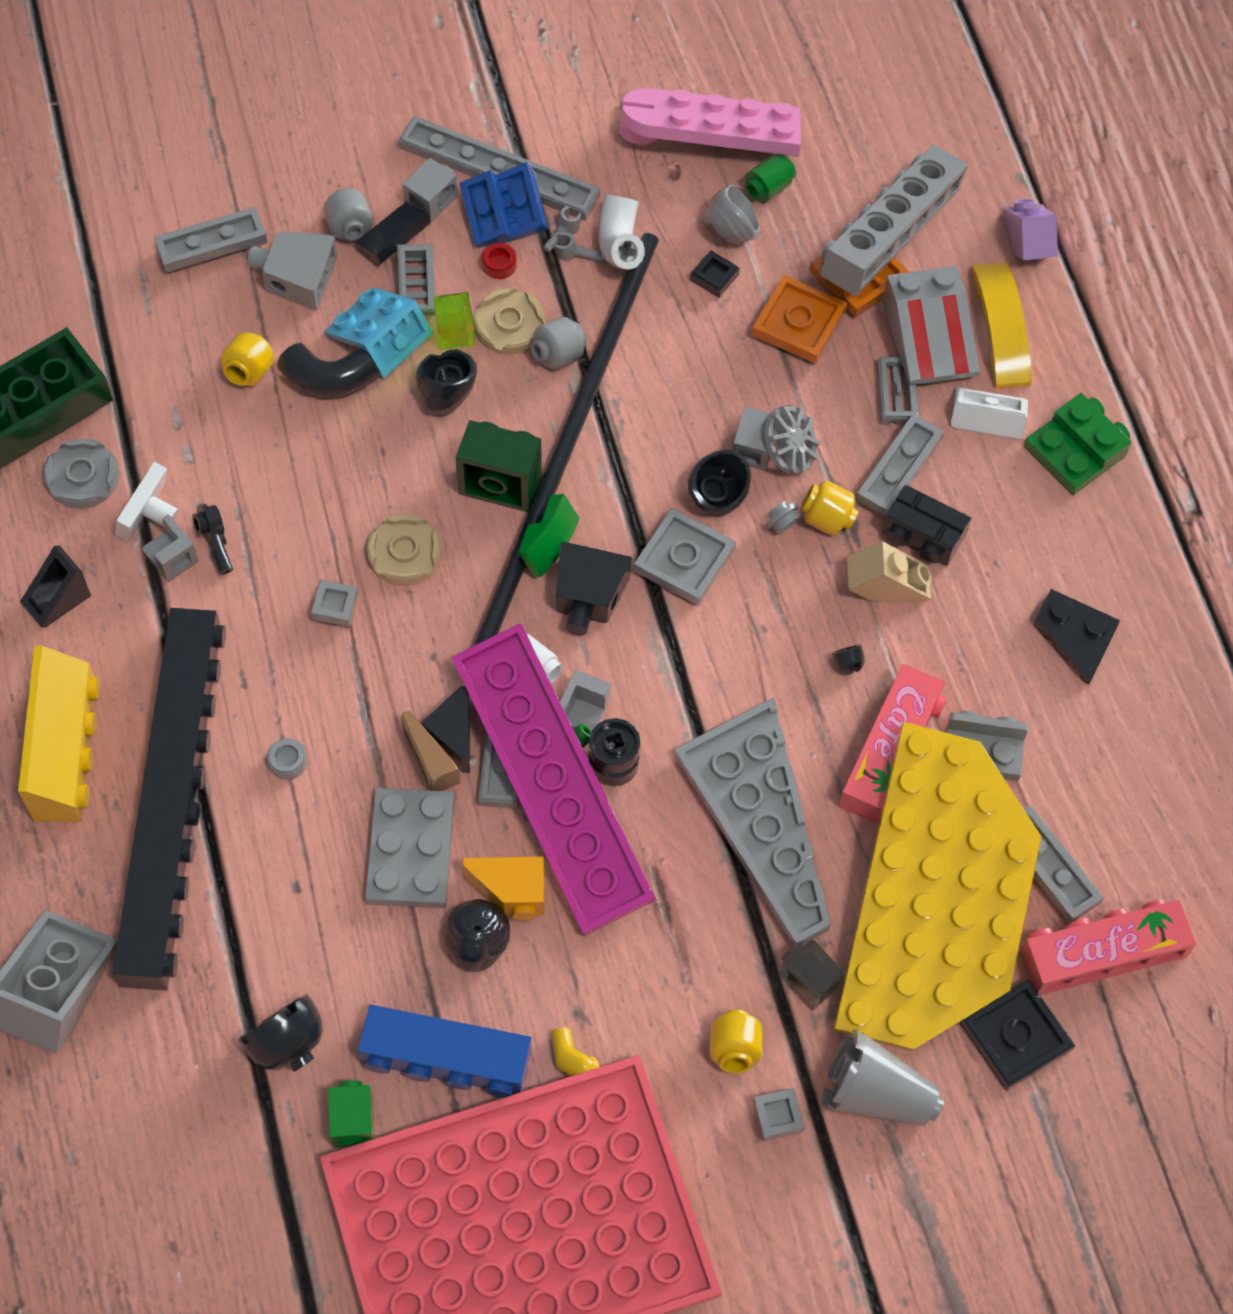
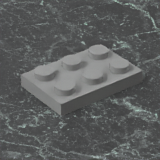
M376 788L365 897L366 905L446 908L455 803L454 792Z

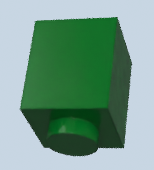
M347 1080L338 1083V1087L328 1088L329 1133L333 1148L351 1147L375 1139L371 1086L363 1085V1082L358 1080Z

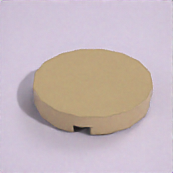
M513 288L496 290L485 296L478 304V309L474 316L475 331L483 345L494 352L509 355L529 350L533 342L532 338L535 329L545 323L542 304L532 294L526 291L525 294L517 292V289Z
M408 514L391 516L382 521L383 524L377 529L374 528L368 539L367 553L370 567L379 578L390 584L400 586L413 585L429 578L438 568L442 556L440 536L436 529L427 524V521L423 518Z

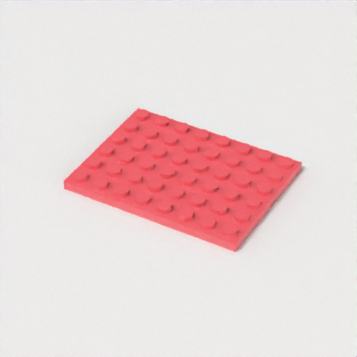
M640 1055L320 1156L364 1314H671L719 1298L722 1295Z

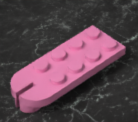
M651 88L631 91L623 99L619 131L626 141L633 144L647 145L657 139L799 157L801 147L800 107H793L786 103H761L754 99H730L717 94L707 96L691 94L685 90L668 91Z

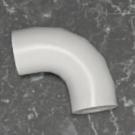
M605 194L599 222V245L602 256L609 264L618 269H633L642 262L645 251L643 242L634 235V224L639 202L625 197Z

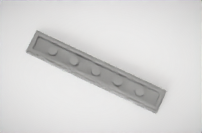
M413 116L398 141L399 148L425 159L430 157L439 164H445L451 169L472 177L489 170L497 175L528 162L533 167L542 204L559 211L569 206L570 215L577 217L581 213V219L584 221L587 220L600 197V188L416 116Z

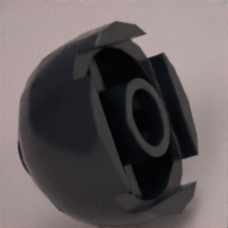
M307 993L263 1020L256 1029L247 1031L238 1038V1041L254 1063L264 1069L279 1070L290 1065L293 1072L314 1059L311 1051L321 1040L323 1033L322 1018L316 1005Z

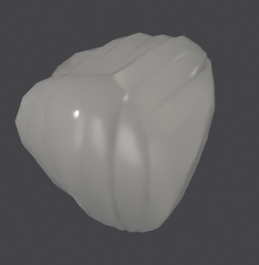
M732 184L722 188L713 195L702 218L705 226L715 230L726 241L735 244L743 243L750 239L755 240L761 230L751 202L741 190Z

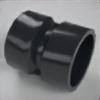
M618 718L606 719L597 724L591 732L589 739V762L599 782L604 785H624L637 774L640 758V737L636 728L626 720Z

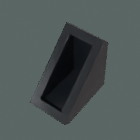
M57 545L49 553L20 602L41 627H47L91 597L82 571L63 548Z
M460 686L422 722V725L456 763L462 773H470V700L466 687Z

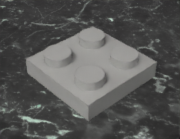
M671 508L635 561L633 571L699 605L734 552L736 541Z

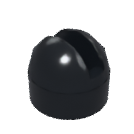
M861 644L845 647L832 653L838 670L847 675H851L853 671L859 672L865 663Z

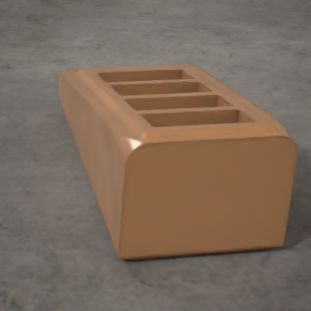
M410 711L403 712L401 716L402 731L430 791H443L460 783V770L456 763Z

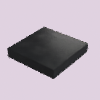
M1029 979L960 1021L961 1026L1006 1091L1075 1048V1044Z

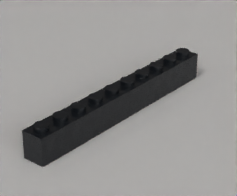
M170 608L112 973L120 988L167 991L169 977L175 978L177 973L178 955L173 953L175 939H181L183 933L184 919L183 915L179 914L181 900H187L189 892V878L184 875L186 863H192L194 858L195 844L194 839H190L191 828L199 823L200 804L195 802L197 789H203L205 783V766H201L202 754L208 753L210 749L211 735L210 730H206L208 718H213L215 714L216 698L215 695L211 694L213 682H219L221 674V662L216 660L218 648H224L226 640L225 625H220L216 610Z

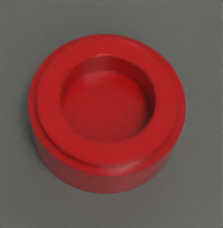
M505 243L489 245L482 253L483 271L494 279L510 277L517 268V254L515 250Z

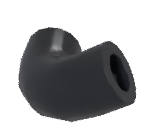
M296 343L288 347L277 361L278 370L291 383L306 393L321 397L346 396L364 388L379 377L373 360L361 348L355 349L337 361H324L316 357L303 343Z

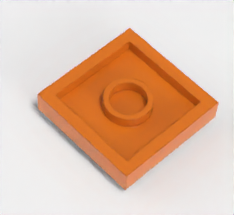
M783 275L752 327V336L816 364L844 316L848 302Z

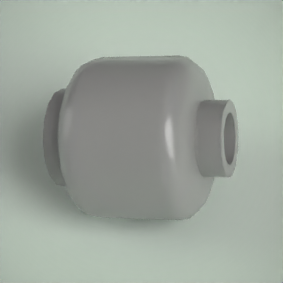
M347 188L335 191L326 200L324 215L331 234L338 240H358L372 228L373 216L365 195L360 191Z
M559 317L539 325L535 329L531 351L538 362H541L550 369H558L580 359L586 345V336L584 330L577 322L566 317Z

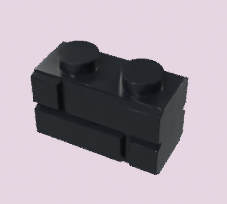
M905 484L886 514L882 533L886 534L888 540L897 546L908 545L919 551L920 555L928 562H941L948 566L968 532L972 517Z

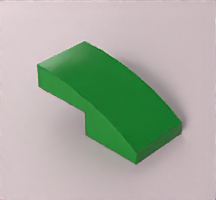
M564 493L550 496L542 522L528 525L518 552L535 577H542L560 556L561 542L570 541L579 522V516Z

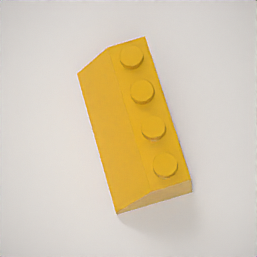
M34 646L18 792L34 822H81L83 808H88L90 802L89 785L85 784L86 772H91L93 769V750L89 748L90 736H95L97 730L96 713L92 712L93 700H99L100 680L99 677H94L88 662L45 646Z

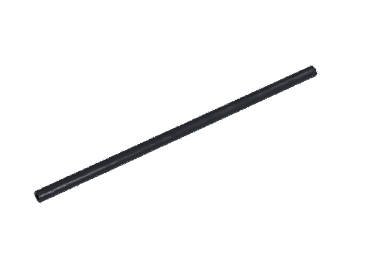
M644 233L641 237L645 248L644 258L637 267L627 271L473 646L499 633L527 565L518 553L529 524L542 522L550 496L556 494L658 245L659 239L651 233Z

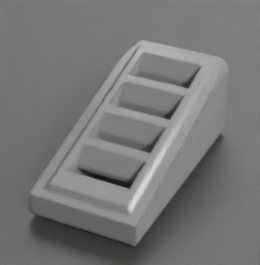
M433 244L397 245L399 295L411 299L428 298V304L418 306L423 314H436ZM405 262H426V266L405 267ZM406 274H427V278L406 279ZM406 286H427V291H406Z

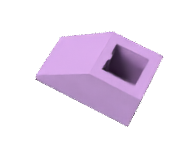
M1033 199L1014 201V206L1003 207V216L1015 256L1023 261L1058 257L1057 219L1055 213L1046 209L1044 205L1035 203Z

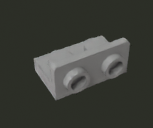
M972 711L950 714L945 733L980 741L1005 780L1019 781L1028 724L1018 722V720L1011 717H999L997 719L981 717Z

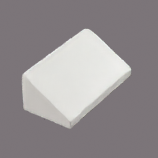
M956 388L951 427L1021 439L1027 420L1028 400L972 389Z

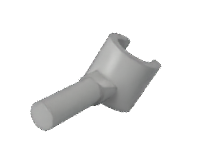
M570 207L562 208L559 227L543 246L547 253H550L559 242V233L568 232L575 234L578 232L581 213L576 218L569 219Z
M568 232L558 234L559 243L563 246L555 245V250L561 260L568 261L575 256H582L603 262L604 258L601 252L576 245L573 235Z

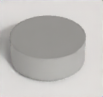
M290 738L278 740L269 748L267 753L269 768L278 778L294 779L300 776L307 767L308 760L305 748L297 740Z

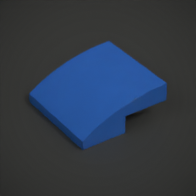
M528 162L497 175L489 170L459 183L476 247H485L494 243H506L548 229L533 167Z

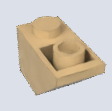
M881 541L847 556L848 586L850 591L872 602H926L931 600L930 583L932 577L929 566L893 546Z

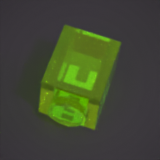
M469 292L433 296L435 325L440 350L475 346L474 320Z

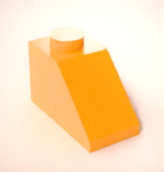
M544 856L463 858L465 880L487 901L497 905L506 916H512L513 919L519 921H529L535 919L536 916H544Z

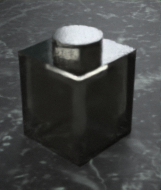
M811 938L803 946L796 943L782 956L781 960L783 963L779 977L813 1011L842 986L846 973Z

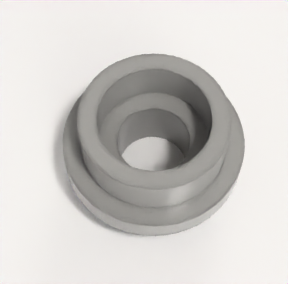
M786 501L778 504L767 514L770 520L766 523V526L769 529L773 528L777 534L787 530L802 517L797 511L799 508L797 503L793 502L788 505Z

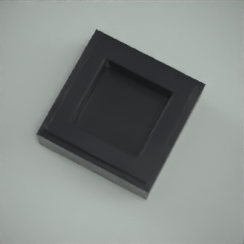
M711 250L691 273L690 281L720 298L738 277L740 267Z

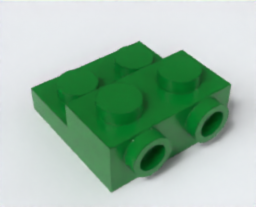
M1082 392L1056 410L1052 420L1028 436L1023 445L1073 496L1126 457L1132 443L1126 426L1121 422L1113 424L1104 415L1105 409L1102 403L1095 397L1088 399Z

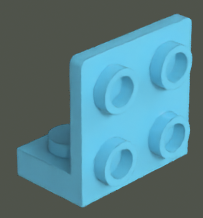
M372 288L363 292L359 296L358 301L347 311L339 314L334 319L333 324L325 330L329 338L363 349L373 360L379 377L385 378L433 334L415 299L378 288Z

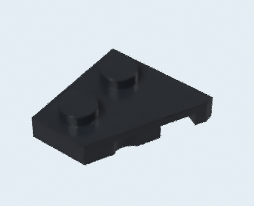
M1051 589L1036 617L1034 626L1044 638L1049 639L1054 644L1055 650L1064 660L1068 658L1081 672V680L1090 685L1120 620Z

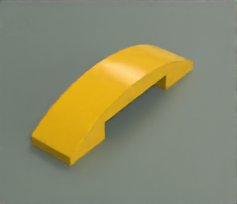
M1007 263L972 265L971 272L977 299L981 298L991 347L989 360L995 389L1031 386V363L1027 331L1013 274Z

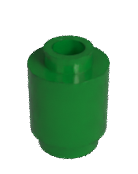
M782 154L770 156L746 173L745 190L752 199L762 203L769 201L792 184L796 176L793 162Z

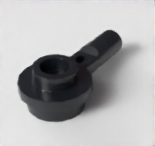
M205 503L199 504L196 510L197 513L192 515L195 531L198 535H203L209 541L212 548L211 554L219 575L228 574L233 571V566L224 546L227 542L224 536L225 528L221 514L216 505L207 506Z

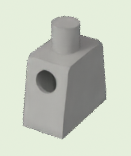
M280 231L276 234L270 250L256 246L251 247L248 255V267L263 270L262 275L265 289L269 293L317 311L337 259L335 237L322 234Z

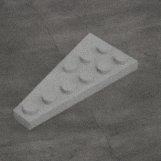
M772 698L674 749V757L796 949L829 931L831 923L821 883L817 877L813 851L805 828V819L792 766L789 764L783 730L780 728L775 698Z

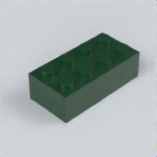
M68 327L0 366V468L113 401L106 376Z

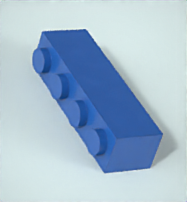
M370 1004L358 1054L360 1062L366 1064L365 1067L373 1072L387 1074L392 1069L406 1072L408 1078L416 1081L428 1082L430 1078L446 1080L448 1086L456 1089L469 1090L471 1086L486 1088L487 1093L490 1095L505 1098L523 1091L532 1051V1040L530 1036Z

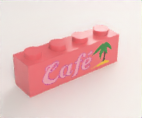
M902 663L842 792L839 803L840 808L879 824L900 727L903 722L928 728L927 725L932 716L939 719L947 701V697L941 695L945 681Z
M1157 899L1143 905L1141 910L1128 913L1127 909H1118L1106 914L1104 919L1090 922L1088 918L1079 919L1068 924L1066 929L1052 932L1051 928L1037 930L1028 936L1029 938L1025 941L1020 952L1032 985L1039 995H1044L1186 958L1196 946V942L1180 900L1166 903L1164 899Z

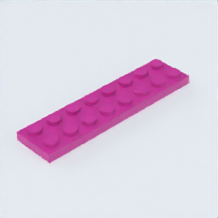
M519 623L451 657L582 933L586 936L656 901L657 899L523 625Z

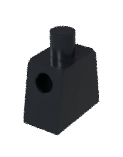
M561 542L556 589V611L568 615L565 625L567 631L576 635H585L588 632L590 621L607 623L610 620L630 579L632 557L569 542Z

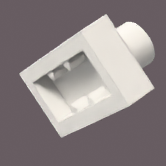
M153 462L116 520V536L128 542L144 516L163 527V517L169 514L173 520L175 519L178 509L157 498L166 483L167 468Z

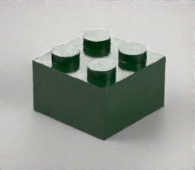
M469 420L456 455L459 495L528 512L542 477L541 438L535 437L526 431L515 432L499 428L491 422L484 421L480 423Z

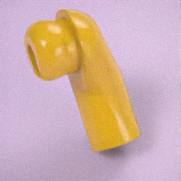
M558 1028L551 1031L555 1063L561 1072L571 1077L599 1068V1063L595 1057H588L586 1054L574 1049L570 1028Z

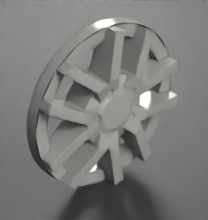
M785 405L774 409L768 416L764 432L765 443L772 461L779 469L789 474H798L805 472L813 461L818 459L816 446H820V441L815 438L811 425L813 422L812 417L807 418L803 413V408ZM773 426L777 431V435L774 436L772 434ZM774 440L778 442L779 449L777 450L773 443ZM783 453H784L785 463H784V461H783V460L780 458V456H779V455H781V454H783Z

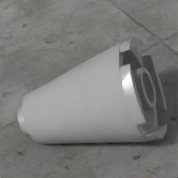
M856 1029L852 1030L853 1038L846 1036L829 1069L827 1076L833 1078L832 1090L824 1088L822 1094L823 1106L833 1111L925 1126L929 1120L935 1121L943 1106V1098L939 1097V1088L865 1033Z

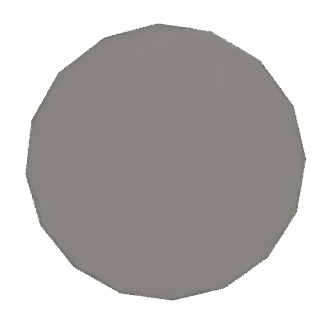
M82 438L67 441L60 445L61 449L57 450L55 454L52 452L47 458L43 470L45 485L54 500L66 507L83 509L96 506L108 499L117 487L120 475L116 457L102 443L96 440Z

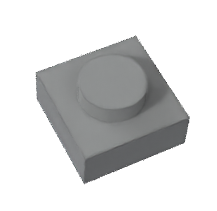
M320 580L311 611L312 620L349 627L358 597V588Z
M794 1088L754 1097L753 1104L763 1141L804 1132L805 1127Z

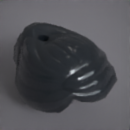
M459 349L448 350L441 355L429 354L418 366L416 383L424 397V403L428 410L435 415L443 416L453 413L474 387L477 364L471 355Z
M734 450L715 451L701 458L690 471L687 481L689 494L696 506L708 514H729L745 501L749 493L751 473L746 459L740 452Z
M475 899L458 905L450 913L444 926V940L449 956L456 966L468 972H479L491 967L503 954L510 939V925L506 914L500 911L499 907L494 903L483 899Z

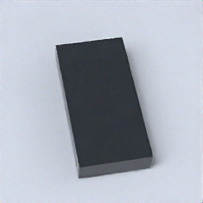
M404 202L358 239L355 245L358 252L381 264L398 250L397 245L406 244L427 227L431 220L427 212L408 202Z

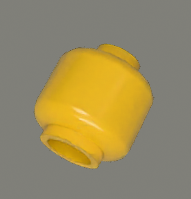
M249 332L239 333L222 352L220 358L221 368L230 382L239 386H254L264 378L272 367L274 353L269 343L262 336Z
M827 480L821 482L818 486L812 484L800 508L804 512V520L808 525L832 536L839 533L843 528L849 530L859 511L854 508L855 496L853 493Z
M739 1009L729 1010L714 1019L710 1026L709 1052L711 1060L727 1073L742 1074L751 1070L753 1066L760 1062L763 1055L762 1024L754 1016Z

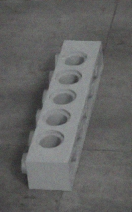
M934 144L924 154L918 153L913 159L910 168L907 171L901 170L890 188L884 187L880 191L873 205L867 204L854 223H847L836 241L830 240L821 254V259L824 262L820 276L857 296L960 190L969 164Z

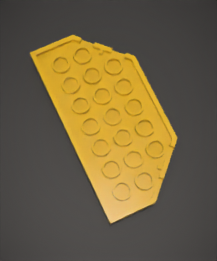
M907 722L902 723L833 1031L853 1036L852 1030L856 1029L878 1043L913 1051L1010 991L1041 835L980 741Z

